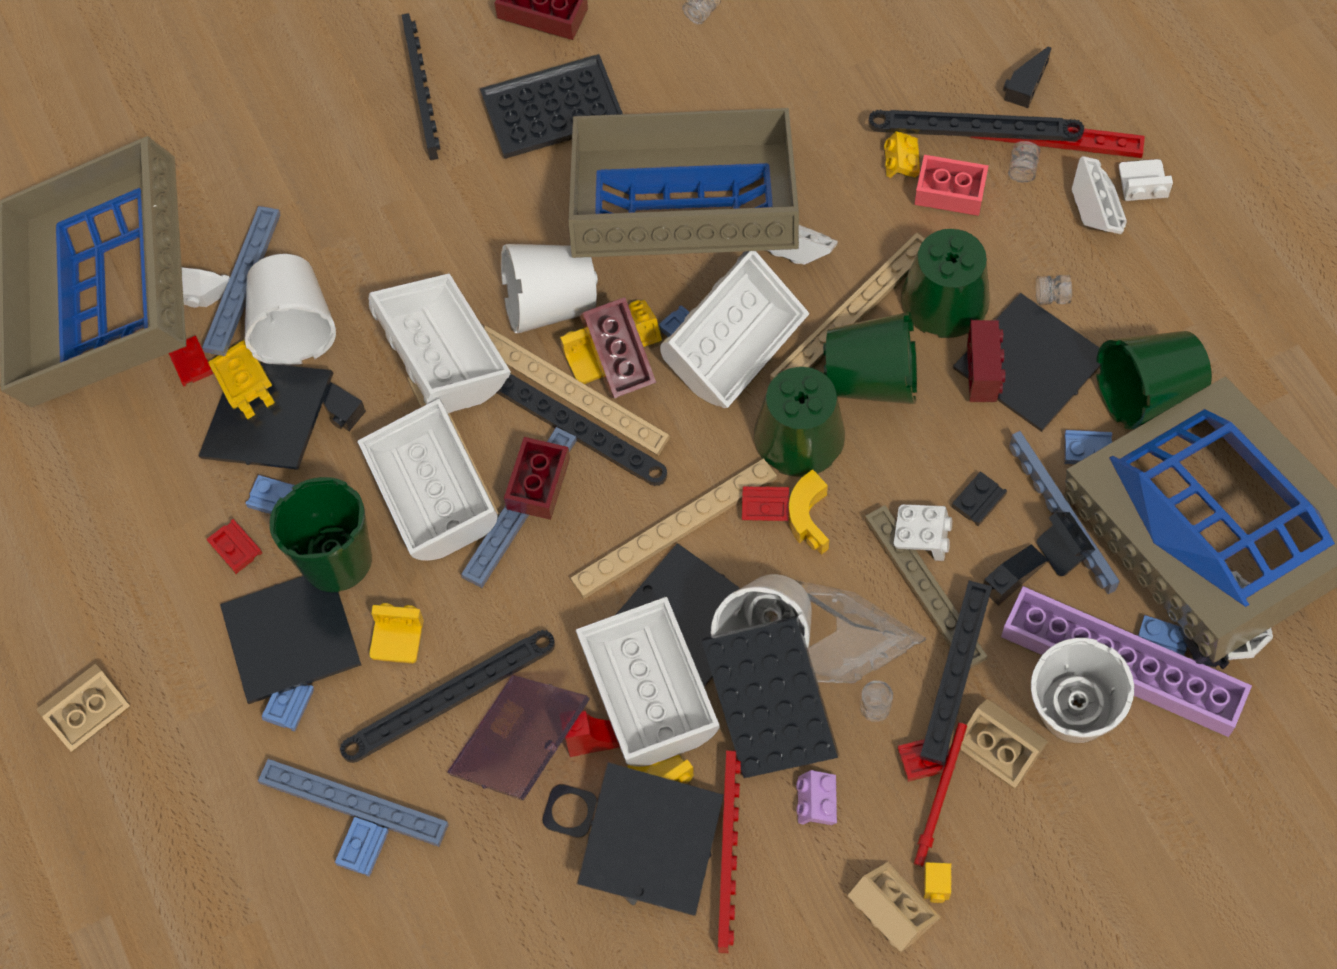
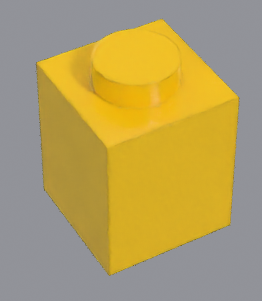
M926 862L924 867V899H930L932 903H943L945 900H949L951 896V864Z

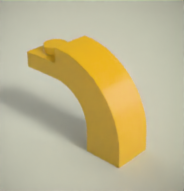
M811 470L797 482L791 493L789 525L798 543L806 539L808 545L813 550L817 549L822 555L829 549V539L814 524L809 512L816 503L827 496L828 485L814 470Z

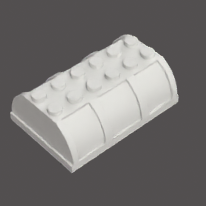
M745 251L727 274L715 283L710 293L702 302L690 311L676 331L664 340L660 346V351L665 362L693 393L713 405L728 408L810 313L756 251Z
M450 274L370 292L368 298L370 312L380 322L389 344L398 352L405 364L407 374L412 382L417 384L423 394L426 405L440 398L447 413L470 408L471 406L482 404L491 398L503 386L506 379L509 378L511 371Z
M440 398L358 440V444L413 558L418 560L443 558L484 537L496 524L497 513Z
M667 597L576 629L578 639L628 765L648 766L695 749L711 739L720 729Z

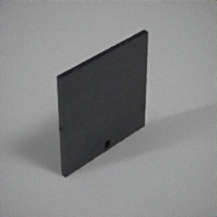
M1020 293L996 319L999 320V329H1003L1001 349H1004L1002 369H1005L1003 392L998 394L997 401L1042 432L1073 396L1078 395V391L1098 370L1100 363L1096 362V357L1100 347ZM966 351L953 365V369L968 379Z
M261 363L272 383V386L267 388L275 403L267 407L260 397L255 398L249 404L256 415L247 419L239 407L233 409L223 392L198 456L201 459L299 470L332 379L333 371L286 366L285 364Z
M677 543L615 615L667 597L702 684L705 687L713 676L702 640L703 638L711 637L713 617L720 604L730 594L740 588L728 580L724 574H720Z
M304 576L281 584H275L272 587L220 604L248 704L269 698L273 693L278 692L280 694L295 689L298 686H306L309 683L362 665L339 592L319 590L312 586Z
M607 762L593 819L590 821L591 827L576 884L696 916L708 860L712 855L711 848L724 795Z

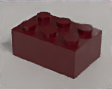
M971 320L967 338L969 402H997L998 394L1003 392V383H1005V369H1002L1004 349H1001L1003 329H999V320Z
M523 437L504 496L506 510L551 520L570 461L569 448L567 446Z

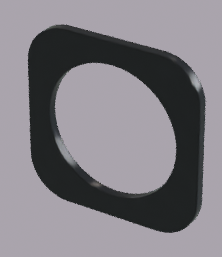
M567 785L555 786L550 793L543 815L544 826L548 830L577 838L585 836L589 831L590 821L593 819L597 803L596 796L589 791ZM566 794L580 796L588 807L586 819L582 824L574 828H565L558 825L552 816L554 803L558 798Z

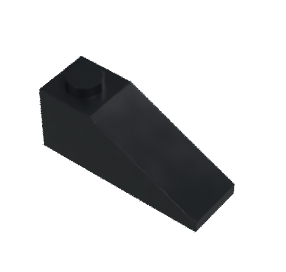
M1046 47L1014 71L1010 80H1006L1003 91L1006 92L1004 101L1029 108L1049 62L1051 47Z
M330 382L322 404L331 419V423L339 429L343 427L350 432L366 412L365 407L360 399Z
M1031 544L1003 562L984 579L983 584L992 586L990 598L999 606L1048 562V559Z

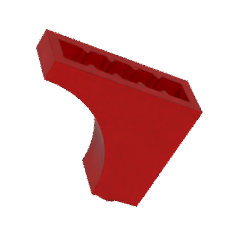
M586 711L561 715L570 757L620 748L610 720L594 718L588 715Z

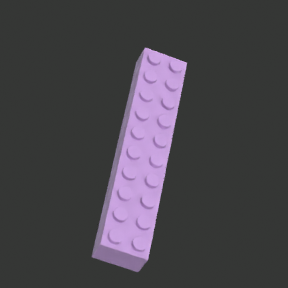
M1024 586L1007 619L1001 636L1041 655L1057 643L1068 639L1089 638L1097 640V642L1116 650L1126 661L1133 677L1134 696L1227 737L1234 730L1252 687L1250 684L1206 665L1197 664L1196 661Z

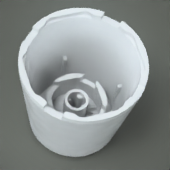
M503 245L501 251L502 285L507 284L508 298H504L508 319L514 333H522L579 317L580 313L596 308V285L598 279L591 257L572 258L571 246Z
M291 254L272 255L256 262L247 274L245 344L252 352L253 357L267 364L293 366L302 364V360L310 357L316 359L323 355L335 340L336 328L312 266L305 259Z
M777 574L762 576L733 592L720 604L713 617L711 636L798 616L808 648L812 616L809 596L798 582L787 576Z
M1073 638L1057 643L1041 656L1033 671L1031 693L1034 705L1041 719L1052 734L1067 742L1085 743L1111 731L1122 722L1129 712L1133 701L1134 682L1129 666L1116 650L1094 639ZM1074 700H1077L1078 703H1083L1081 708H1078L1076 705L1073 706Z

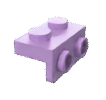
M813 770L800 775L796 784L798 791V823L803 825L810 821L827 825L837 823L836 775Z

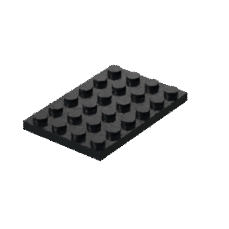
M600 54L480 88L482 99L504 159L571 140L573 116L623 114Z
M798 616L703 638L702 644L738 761H741V771L744 778L839 757L838 748Z

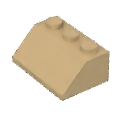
M94 664L36 710L72 752L130 705L101 669Z
M987 699L977 707L969 720L961 750L1016 788L1036 762L1048 741Z
M889 862L864 875L847 895L854 905L871 920L873 926L878 928L888 938L890 944L900 952L912 945L941 918Z

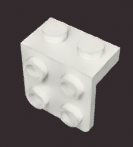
M1161 160L1131 161L1119 164L1125 201L1169 197L1173 185L1172 176H1165Z
M899 506L894 537L895 547L897 549L931 550L934 560L944 561L945 552H949L950 540L947 538L948 531L952 530V517L948 516L946 506Z

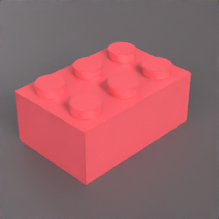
M924 155L916 190L915 205L979 216L989 165Z

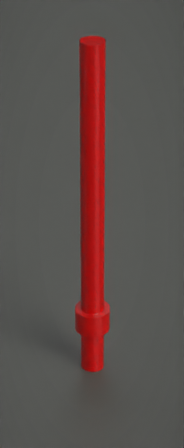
M958 723L924 832L920 834L917 843L919 848L914 864L917 866H924L928 850L932 849L934 842L932 837L967 730L966 724Z

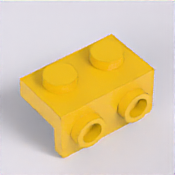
M896 131L884 143L886 176L891 178L898 172L916 178L920 174L918 138Z

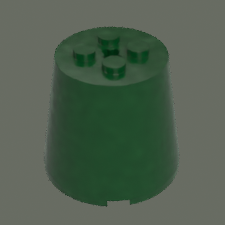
M942 229L930 234L922 242L901 292L903 312H911L913 325L923 333L929 332L939 335V338H955L969 333L971 320L985 319L990 305L987 256L982 243L972 234L960 229Z
M911 312L827 330L826 343H823L824 356H826L824 374L833 383L837 398L904 404L916 403V396L912 395L917 393L916 343L911 341L910 332L914 331Z
M1189 331L1107 340L1100 346L1096 357V362L1100 363V373L1096 374L1104 405L1116 422L1121 421L1124 424V428L1129 430L1140 427L1210 386L1212 381L1211 364L1206 349L1198 337Z
M793 367L782 371L770 382L754 428V442L760 457L779 470V473L803 477L811 470H814L818 474L829 468L843 450L845 428L836 390L831 380L816 369Z
M331 477L312 478L296 484L292 487L293 490L284 498H279L272 510L269 527L275 544L315 588L325 592H340L352 588L367 575L372 564V551L365 508L359 493L347 485V482Z

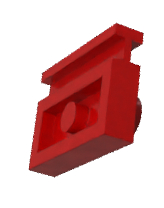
M196 335L186 339L185 347L168 353L183 387L187 386V383H194L214 374Z
M743 486L742 520L789 521V487Z
M234 519L227 526L224 525L206 539L235 574L254 561L256 556L263 554L260 548Z
M925 739L899 745L897 750L901 757L907 781L910 782L941 774L950 748H948L944 765L920 759Z

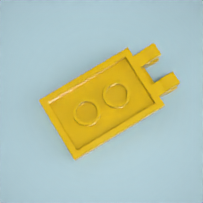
M245 339L228 349L226 356L218 355L208 362L233 409L239 407L247 419L256 415L249 404L255 398L260 397L267 407L275 403L267 388L272 386V383L260 361L253 357L252 352L246 347Z

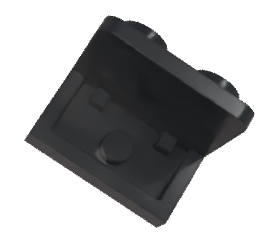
M1055 512L1049 517L1053 525L1037 539V545L1058 576H1066L1093 553L1095 548L1070 512Z

